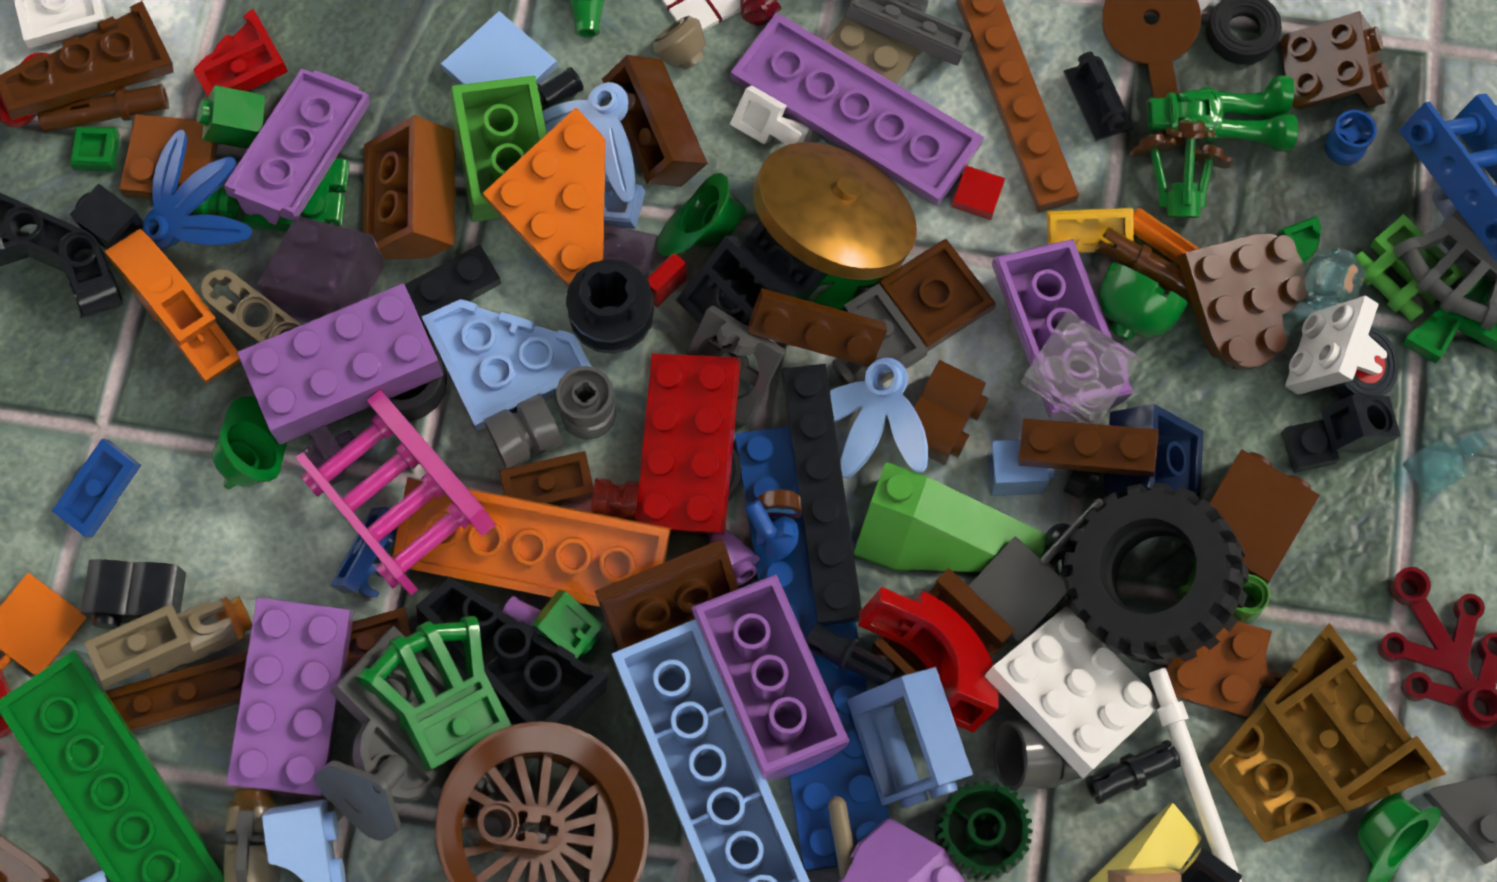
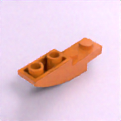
M141 229L104 251L106 257L155 322L158 321L206 385L241 362L237 349L218 326L216 317L173 263Z

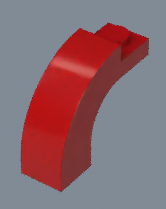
M881 586L859 612L858 626L905 646L919 657L927 669L936 667L956 726L974 733L998 709V690L985 677V674L994 665L983 642L972 627L956 611L933 595L922 590L915 600H912Z

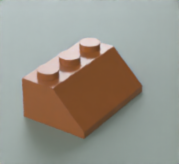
M413 115L364 144L362 259H428L454 246L456 234L454 225V200L456 197L455 130Z

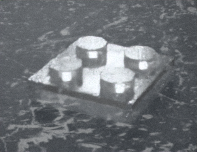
M1067 310L1020 383L1081 423L1100 424L1142 358Z

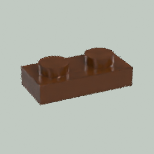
M586 451L499 470L504 495L556 506L596 497Z

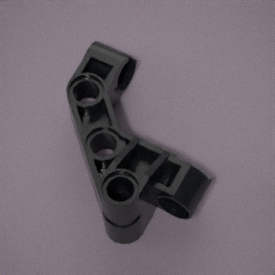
M0 193V266L31 257L65 272L77 301L81 318L124 305L106 257L92 234ZM28 224L37 225L31 235L26 237L18 236L19 230L23 226ZM86 248L92 250L88 259L81 262L73 261L77 251Z

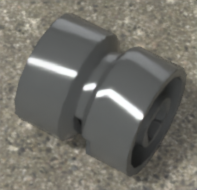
M590 366L575 367L566 372L559 380L556 389L562 423L568 432L581 439H597L603 436L612 428L617 416L611 381L601 370Z
M540 393L518 403L517 412L515 413L504 409L483 419L506 469L516 467L530 460L532 450L542 454L563 444L557 425Z

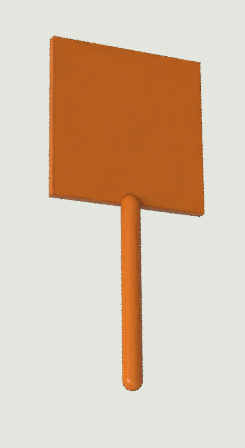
M27 573L0 605V650L5 653L0 659V669L3 671L13 659L32 674L37 675L49 667L88 617L80 613L79 609L30 573Z

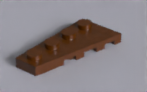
M140 1L130 6V12L118 19L111 16L98 23V29L79 39L75 35L62 42L61 49L49 55L41 53L1 74L0 97L10 120H14L110 92L117 88L127 87L173 73V63L143 1Z

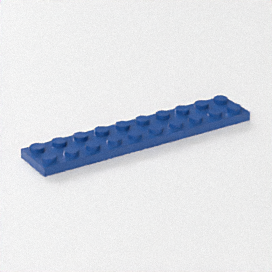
M789 426L735 433L737 454L742 469L741 480L746 506L756 501L762 493L771 490H790L799 495ZM747 515L752 549L760 557V560L756 562L757 581L777 574L805 640H807L811 630L817 624L802 515L795 520L799 531L796 547L788 556L778 560L767 556L764 549L756 545L757 531ZM856 622L824 626L851 641L854 639L859 640ZM812 652L813 659L849 738V744L827 760L801 772L789 775L800 852L805 872L838 867L828 811V802L832 797H842L846 802L854 849L881 822L890 818L888 806H882L847 703V699L868 691L866 678L848 669L842 673L839 671V666Z

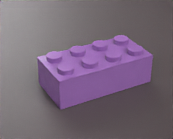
M404 283L237 352L267 425L279 445L371 407L366 400L379 389L390 399L443 376L437 356Z
M256 598L228 772V785L323 796L316 785L315 775L321 768L332 761L340 702L329 691L345 676L354 611Z

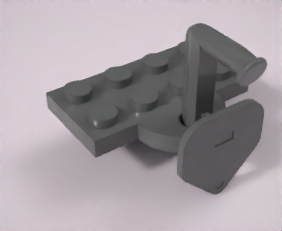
M395 626L386 631L329 691L363 724L354 739L352 758L355 768L339 761H331L315 775L317 787L329 800L327 803L328 812L335 811L338 822L345 815L363 834L377 841L386 840L401 828L395 803L402 804L416 801L428 792H431L439 800L449 774L468 751L466 750L434 769L426 771L406 730L401 727L399 716L376 695L363 688L357 681L356 677L364 668L370 669L385 652L391 639L399 635L406 638ZM421 652L414 654L434 695L436 696L446 691L447 687L438 669ZM398 664L385 681L413 707L419 705V702L401 666ZM379 760H383V762L377 765ZM510 761L495 767L503 778L512 769ZM484 775L474 787V789L487 797L494 791ZM467 801L463 817L471 818L479 808Z

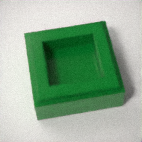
M75 126L70 165L73 170L116 172L121 135L116 127Z

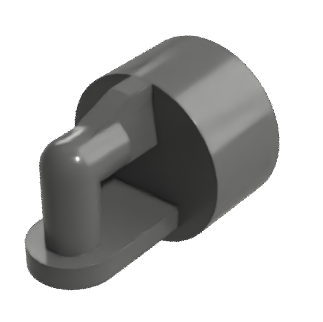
M1027 720L1004 721L997 729L993 747L994 764L1001 783L1004 787L1006 785L1010 786V791L1054 788L1072 779L1082 778Z

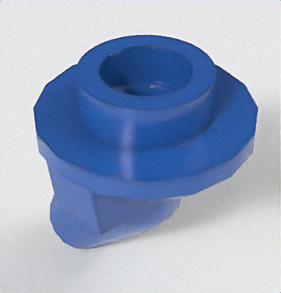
M756 500L744 508L757 531L756 545L763 548L767 556L775 560L783 559L794 550L798 542L799 533L798 525L794 519L781 516L771 521L760 500Z

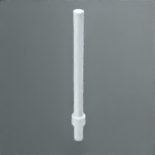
M1166 668L1152 671L1148 674L1160 708L1156 710L1162 727H1168L1174 747L1179 754L1181 767L1212 854L1239 873L1185 720L1189 719L1184 703L1183 701L1178 702Z

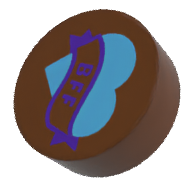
M771 490L762 493L757 498V500L761 501L771 521L781 516H787L796 520L802 515L801 497L793 491Z

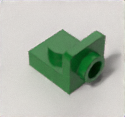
M558 589L532 622L531 626L557 647L560 645L575 654L577 659L593 647L597 639L596 634L603 624L566 591Z

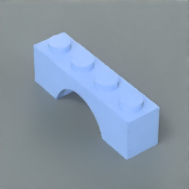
M326 799L269 808L262 815L269 864L290 870L303 882H345L342 858L335 859L332 841L338 840L339 837L337 816L335 811L328 812Z

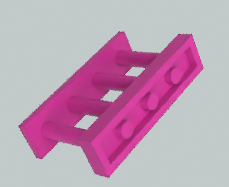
M379 389L366 400L377 414L370 419L373 424L319 468L303 452L296 459L306 469V472L300 477L317 497L325 492L382 561L375 568L392 588L400 583L412 596L418 589L406 576L405 572L460 526L465 529L472 524L478 533L484 536L496 524L481 504ZM395 435L402 443L395 448L398 453L342 498L329 482L385 437L388 440ZM420 464L427 472L421 477L423 483L367 528L354 511L409 466L414 469ZM446 494L453 502L447 507L449 513L392 559L379 542L434 496L439 499L442 495Z

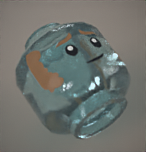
M1333 248L1330 253H1321L1313 257L1304 283V289L1308 294L1309 306L1316 310H1322L1359 297L1366 273L1364 268L1355 261L1356 255L1345 249Z

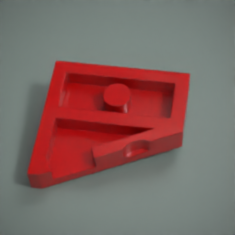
M254 9L249 10L243 16L246 23L233 37L226 34L217 43L215 50L210 55L205 56L193 69L207 97L215 85L248 92L288 72L284 61Z

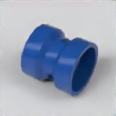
M1360 110L1343 112L1337 118L1324 142V150L1327 156L1339 165L1350 166L1358 163L1377 134V126L1374 119Z

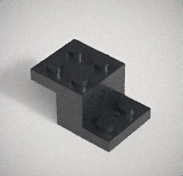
M760 220L750 234L725 236L676 301L699 324L706 310L711 306H715L747 326L761 288L807 301L828 274L805 264L790 254L771 236ZM717 336L712 337L718 343ZM728 344V345L721 346V347H722V348H725V347H727V346H732V344ZM728 353L731 357L739 358L733 353Z

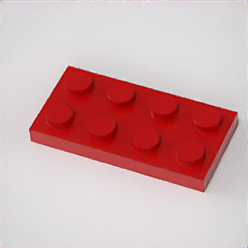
M652 353L635 521L671 528V532L725 535L741 361L737 357Z

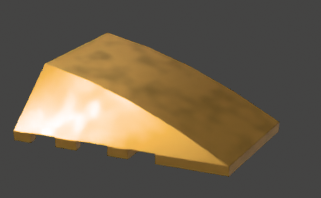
M1330 623L1327 624L1208 765V768L1264 843L1447 774L1418 736L1411 738L1355 666L1354 663L1358 660Z

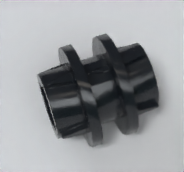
M605 259L593 262L577 272L568 286L566 307L573 333L583 345L596 352L616 354L631 350L645 339L653 323V295L649 281L638 268L620 260Z

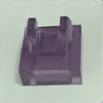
M324 425L310 432L305 455L319 468L355 437L348 430L334 438ZM346 469L343 470L340 474H338L329 483L331 485H334L344 479Z

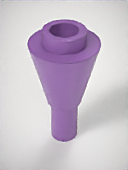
M728 530L725 531V535L707 534L710 544L722 539L727 548L738 585L748 582L756 575V562L760 560L756 553Z

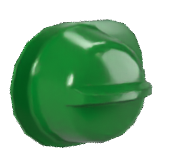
M716 173L708 177L693 196L674 213L659 235L657 246L660 254L664 257H669L675 253L680 255L694 244L702 247L717 246L725 236L732 235L746 215L747 209L743 203L729 192L730 184L727 176L722 173Z
M244 396L231 402L223 420L220 436L212 450V461L218 472L225 478L224 488L232 489L236 485L250 487L259 482H270L276 479L281 471L287 442L279 445L267 425L256 397Z
M1396 793L1383 798L1370 809L1361 820L1358 831L1359 844L1373 864L1366 882H1388L1409 854L1435 829L1441 818V811L1437 807L1427 808L1422 811Z

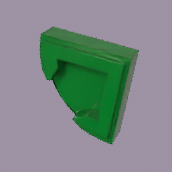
M1318 216L1282 228L1276 235L1278 237L1286 235L1293 239L1304 266L1312 259L1319 245L1321 224Z

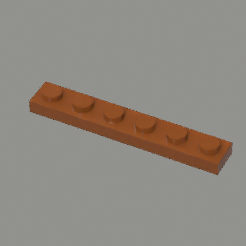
M956 0L965 27L971 33L970 40L1037 213L1077 202L1079 197L1078 190L1003 0Z

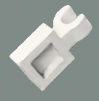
M754 86L745 89L730 122L731 126L764 145L770 142L773 136L785 145L804 142L809 128L804 124L782 117L787 105Z

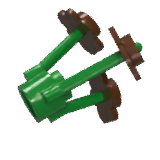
M1192 117L1189 120H1180L1179 127H1171L1166 130V133L1170 134V136L1186 138L1183 182L1172 183L1171 191H1168L1159 152L1175 148L1176 139L1165 140L1163 134H1149L1147 137L1140 139V146L1134 147L1133 151L1130 152V157L1151 156L1159 191V207L1167 208V218H1200L1201 208H1206V191L1212 166L1230 168L1233 161L1232 158L1223 156L1224 150L1212 144L1200 145L1199 150L1195 149L1196 138L1215 137V131L1212 128H1205L1204 121L1196 120ZM1194 162H1199V164L1203 165L1198 188L1197 183H1193Z

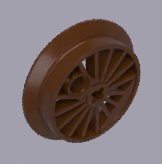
M527 722L515 724L488 735L469 749L457 762L443 786L438 801L435 817V843L438 859L447 882H485L517 856L518 858L505 882H517L525 867V882H538L539 873L542 882H556L554 871L562 882H580L565 860L584 871L583 882H639L647 858L649 825L645 803L633 775L618 755L594 736L568 725L552 722ZM526 758L539 759L535 799L524 762ZM510 761L519 798L495 768L496 766ZM552 762L566 767L567 770L547 804ZM483 775L502 801H494L474 789ZM576 775H579L590 788L558 812L557 809ZM593 797L591 815L569 821L564 820ZM467 801L480 808L471 818L463 817ZM485 816H493L500 821L502 826L501 837H493L486 832L483 824ZM537 824L539 825V832L546 834V839L542 842H539V835L537 833L527 832ZM589 826V836L568 833V831ZM462 830H467V836L473 846L463 847ZM569 846L587 848L586 856ZM492 851L506 852L476 877L467 861L469 857Z

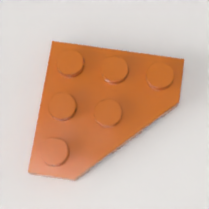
M577 108L573 109L481 195L567 287L577 272L590 263L603 260L606 139Z

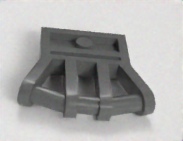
M1458 210L1440 228L1417 238L1407 239L1393 249L1397 259H1403L1418 284L1416 288L1423 294L1429 292L1442 304L1439 307L1447 314L1451 311L1480 322L1479 327L1489 331L1492 330L1497 321V262ZM1441 242L1447 243L1452 249L1430 270L1420 252ZM1462 256L1476 268L1453 290L1439 278ZM1483 275H1486L1493 281L1485 305L1463 298Z

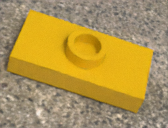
M1133 208L1047 211V245L1073 239L1079 253L1096 252L1095 249L1100 240L1110 246L1114 245L1113 242L1103 237L1108 227L1134 242Z

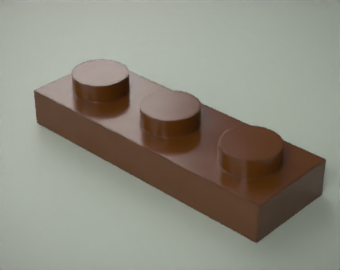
M761 288L747 325L748 334L865 366H870L875 361L887 332L885 322Z
M1023 418L1018 458L1019 466L1155 478L1159 429Z

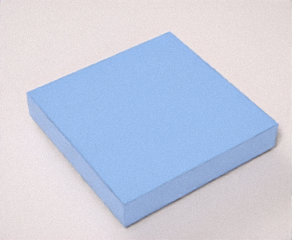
M499 11L441 63V67L459 85L534 75L536 76L537 83L541 84L558 68L557 60Z

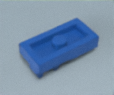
M101 439L52 512L84 537H93L142 465L110 440Z
M386 506L372 508L363 524L368 528L390 509ZM395 528L379 542L385 550H388L394 542L398 528ZM359 534L356 536L330 586L342 593L359 592L364 597L376 598L379 592L369 586L368 577L373 572L382 577L375 568L378 564H373L377 555Z

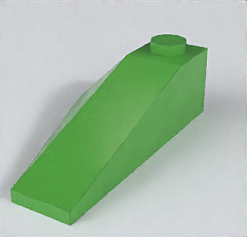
M886 462L870 502L854 550V557L894 572L927 570L944 573L950 568L953 572L981 573L1015 536L1041 558L1046 545V533L934 479Z

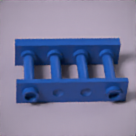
M1487 93L1478 94L1454 119L1445 121L1431 102H1425L1398 131L1497 262V185H1493L1481 169L1484 167L1497 184V106ZM1457 136H1461L1472 152L1469 153Z

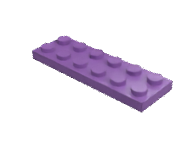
M777 12L730 72V80L744 89L754 86L787 105L784 111L785 114L842 149L867 160L888 177L937 207L983 143L984 137Z

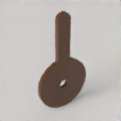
M1105 0L1101 22L1104 36L1111 48L1125 60L1137 65L1147 66L1153 98H1165L1169 92L1178 94L1173 61L1182 57L1197 38L1201 25V10L1198 0ZM1148 12H1153L1158 16L1159 21L1151 25L1144 21L1143 16ZM1159 130V134H1163L1165 140L1176 139V147L1181 145L1185 137L1168 136L1166 130Z

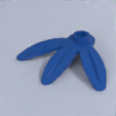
M176 131L164 147L155 168L152 188L154 209L145 217L143 232L160 250L175 246L180 240L200 245H227L248 240L252 235V229L242 222L216 215L200 214L188 216L229 178L236 167V161L233 157H226L209 163L192 174L176 191L187 145L185 131Z

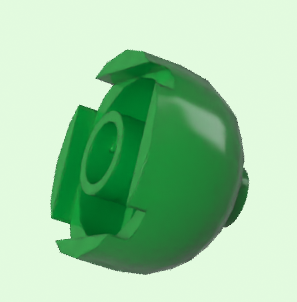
M1114 262L1109 266L1098 290L1100 309L1112 322L1109 330L1128 341H1132L1135 335L1149 339L1162 336L1176 324L1188 302L1171 290L1168 295L1164 294L1165 290L1158 286V282L1119 263L1116 265Z

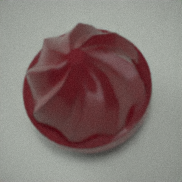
M776 0L740 1L742 18L746 22L757 26L769 23L775 13L782 9Z

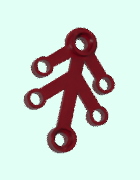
M1416 567L1402 569L1391 580V594L1397 602L1409 606L1434 649L1408 641L1400 633L1391 632L1379 641L1377 646L1379 655L1388 662H1396L1402 658L1449 673L1459 688L1432 682L1427 674L1414 672L1407 676L1401 684L1402 693L1407 699L1418 702L1427 698L1458 708L1460 716L1468 725L1478 729L1493 727L1497 724V655L1492 654L1488 650L1487 642L1493 641L1497 644V633H1490L1478 642L1477 651L1483 660L1477 679L1467 665L1477 621L1485 611L1483 600L1475 594H1465L1454 603L1453 612L1457 618V623L1452 640L1426 598L1431 590V582L1428 575ZM1401 583H1409L1414 589V594L1412 596L1406 595L1401 590ZM1463 602H1469L1474 606L1475 615H1469L1464 611ZM1388 640L1395 641L1399 645V654H1393L1388 650ZM1411 680H1418L1422 683L1424 687L1423 694H1418L1412 690ZM1474 700H1480L1485 704V714L1476 712L1473 707Z

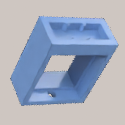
M936 667L901 676L847 699L882 806L900 800L904 809L928 801L929 798L926 791H929L931 799L957 791L958 788L955 781L973 775ZM904 700L931 777L920 781L918 780L893 707L894 704Z

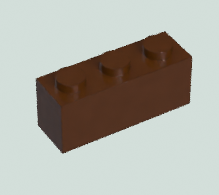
M626 55L602 78L603 83H616L627 93L628 111L620 122L647 184L682 187L708 164L662 59Z

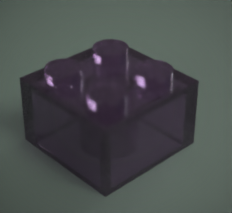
M296 216L259 280L258 285L264 296L289 316L311 322L368 298L385 266V262L372 234Z

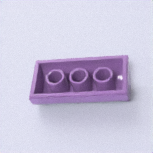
M1070 239L994 257L992 268L1049 420L1064 422L1085 420L1102 414L1127 400L1133 391L1074 240Z
M777 574L692 607L693 615L763 780H775L801 772L834 756L849 744V738Z

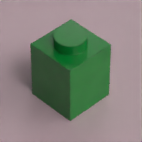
M215 85L206 100L201 99L198 106L197 124L203 125L202 141L248 149L263 127L265 95Z

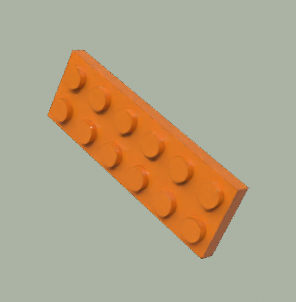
M408 477L403 498L423 483L422 479ZM467 488L485 509L496 526L484 536H481L472 524L465 529L460 526L410 569L547 597H553L558 589L566 591L578 603L600 607L595 594L596 590L665 562L671 528ZM446 494L442 495L439 499L434 496L398 526L392 559L449 513L447 507L453 502Z

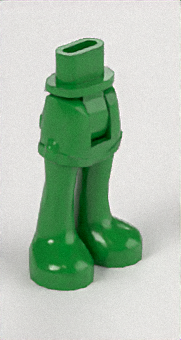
M1278 75L1269 81L1264 91L1258 93L1237 94L1217 91L1212 87H1202L1199 90L1184 91L1178 94L1169 92L1165 98H1149L1147 102L1148 126L1150 130H1167V128L1179 127L1180 120H1189V118L1193 117L1196 120L1204 121L1205 128H1212L1215 131V137L1196 139L1212 142L1216 138L1240 139L1263 143L1275 151L1290 152L1294 149L1298 137L1297 117L1294 114H1288L1294 99V82L1291 76ZM1223 113L1264 116L1269 119H1223Z

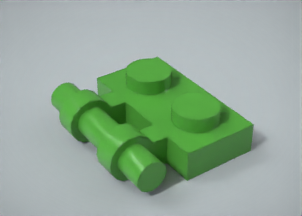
M1403 214L1371 243L1370 247L1380 256L1375 262L1361 251L1353 258L1350 264L1356 266L1361 273L1359 278H1363L1364 283L1368 287L1373 285L1389 300L1387 303L1388 307L1395 313L1400 311L1410 322H1413L1424 312L1413 300L1417 294H1420L1430 305L1437 301V299L1429 292L1423 294L1416 288L1418 284L1403 259L1398 260L1393 252V249L1403 241L1424 235ZM1437 245L1420 252L1430 270L1446 255ZM1454 262L1439 279L1451 288L1464 276L1465 272ZM1390 267L1408 283L1402 289L1385 273Z

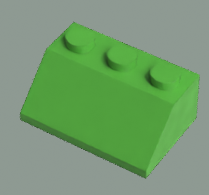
M535 75L451 86L450 108L472 222L502 218L481 196L482 193L547 134Z

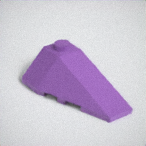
M891 818L881 822L856 845L850 856L852 863L844 879L837 881L965 882L944 848Z

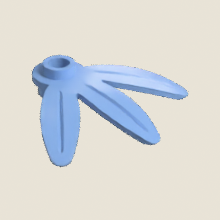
M612 82L603 83L592 90L588 100L568 101L542 111L546 133H548L573 109L577 108L606 139L605 171L615 192L623 202H629L633 199L635 194L633 156L627 135L620 122L628 111V96L620 85ZM612 97L608 105L602 106L605 100Z
M889 357L880 358L868 367L865 381L850 383L830 390L834 422L849 416L863 407L849 432L841 458L843 478L852 477L868 461L882 436L887 416L894 440L907 464L916 473H922L927 468L928 445L925 430L914 407L903 395L908 384V374L904 365L896 359ZM891 372L894 376V381L891 386L885 388L882 384L883 376Z

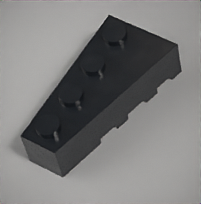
M449 577L416 605L419 625L426 621H430L433 624L460 622L462 617L475 616L477 618L480 628L484 671L508 719L514 725L527 722H552L569 725L606 692L607 674L596 667L592 669L576 659L575 654L560 645L557 647L538 635L535 629L522 621L519 623L501 612L500 607L452 577ZM462 641L444 642L452 660L467 675L465 650Z

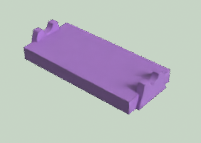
M301 68L225 183L226 195L237 199L246 214L251 216L260 214L271 224L276 225L280 216L296 222L369 107V94L359 91V87L317 70H314L312 73Z

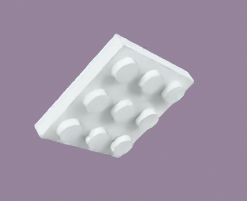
M1067 606L1009 652L985 674V677L1083 779L1160 707L1157 697L1114 652L1085 628L1084 622Z

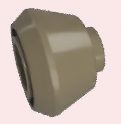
M685 16L670 25L653 41V53L674 68L682 65L686 70L694 66L705 56L702 49L706 46V41L699 19Z

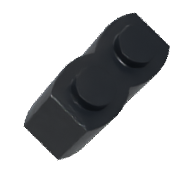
M107 559L89 560L80 613L93 620V626L104 629H115L121 626V622L129 623L170 604L173 605L176 614L181 613L186 572L178 565L168 563L127 562Z

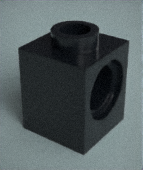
M99 183L91 192L80 197L75 205V209L70 213L78 227L92 234L98 244L106 250L137 230L141 229L143 231L144 222L137 211Z
M1350 395L1321 411L1332 452H1371L1401 437L1389 396Z

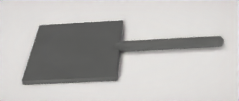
M1096 499L1041 558L1015 536L969 585L986 604L1015 630L1012 637L1019 643L1067 594L1064 580L1047 564L1069 542L1075 528L1081 529L1087 520L1083 516L1092 507L1096 511L1100 509L1103 505L1102 499Z

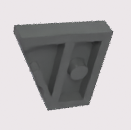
M1497 774L1434 787L1423 794L1433 807H1437L1441 811V816L1485 864L1492 862L1497 857Z

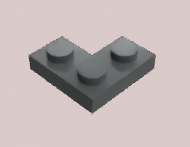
M880 284L875 285L843 306V311L886 323L887 332L875 361L880 358L889 357L898 360L907 369L927 356L928 349ZM839 358L832 361V368L844 385L865 381V374L869 366ZM891 372L883 376L882 384L894 377Z

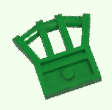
M475 616L462 617L460 622L433 624L430 621H426L417 626L416 632L404 638L399 635L388 642V648L370 669L364 668L356 677L363 688L376 695L399 716L401 727L406 730L426 771L432 770L470 749L488 735L511 726L484 671L480 628ZM461 640L464 644L468 679L462 680L444 642ZM423 649L429 651L447 687L446 691L436 696L414 655ZM398 664L401 666L419 702V705L413 707L385 681Z

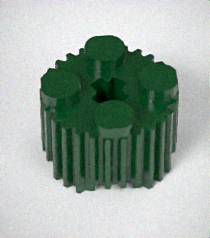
M978 781L972 787L966 784L963 789L959 787L954 794L949 796L939 812L940 815L936 820L938 825L934 830L935 844L944 848L961 875L966 873L969 880L973 879L977 882L991 881L995 876L1001 878L1005 873L1008 874L1024 858L1023 856L1029 851L1028 846L1032 840L1028 837L1033 833V829L1028 828V826L1032 823V819L1026 818L1029 810L1023 807L1024 798L1018 800V792H1009L1010 786L1008 785L1004 788L999 787V783L990 786L989 781H985L982 786ZM976 822L979 826L983 822L988 823L992 827L989 836L993 840L979 839L975 835L976 828L973 826V823Z

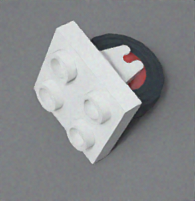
M1362 296L1310 313L1302 326L1303 336L1298 350L1289 363L1290 372L1285 387L1299 395L1331 386L1332 390L1342 399L1350 395L1384 396L1389 393L1397 381L1399 365L1396 351L1389 338L1379 329L1371 327L1379 304L1367 296Z

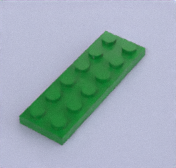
M72 650L0 699L1 716L110 882H224L223 868L79 651Z

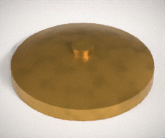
M812 142L789 144L771 153L764 161L755 178L753 200L758 216L767 231L794 257L824 273L854 280L880 278L898 269L914 246L917 236L916 219L911 205L903 192L879 168L847 150Z

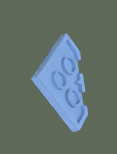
M457 300L422 316L424 325L476 431L486 427L483 419L504 409L515 413L517 412L518 403L540 393L544 400L556 395L559 380L566 372L575 367H591L575 334L559 329L558 332L536 326L533 321L501 312V314L479 308L477 304L466 300Z

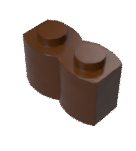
M941 360L935 366L914 409L925 430L928 457L945 465L950 455L959 458L970 436L963 432L969 418L978 421L989 398L982 395L986 382Z

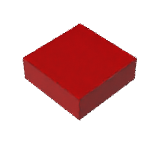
M966 165L953 199L952 207L991 220L1006 178Z
M676 253L669 256L647 278L653 295V304L657 308L687 280L686 262Z

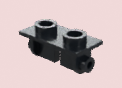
M1091 51L1083 53L1078 57V66L1064 70L1063 73L1095 142L1132 130L1134 126L1102 58L1094 56Z

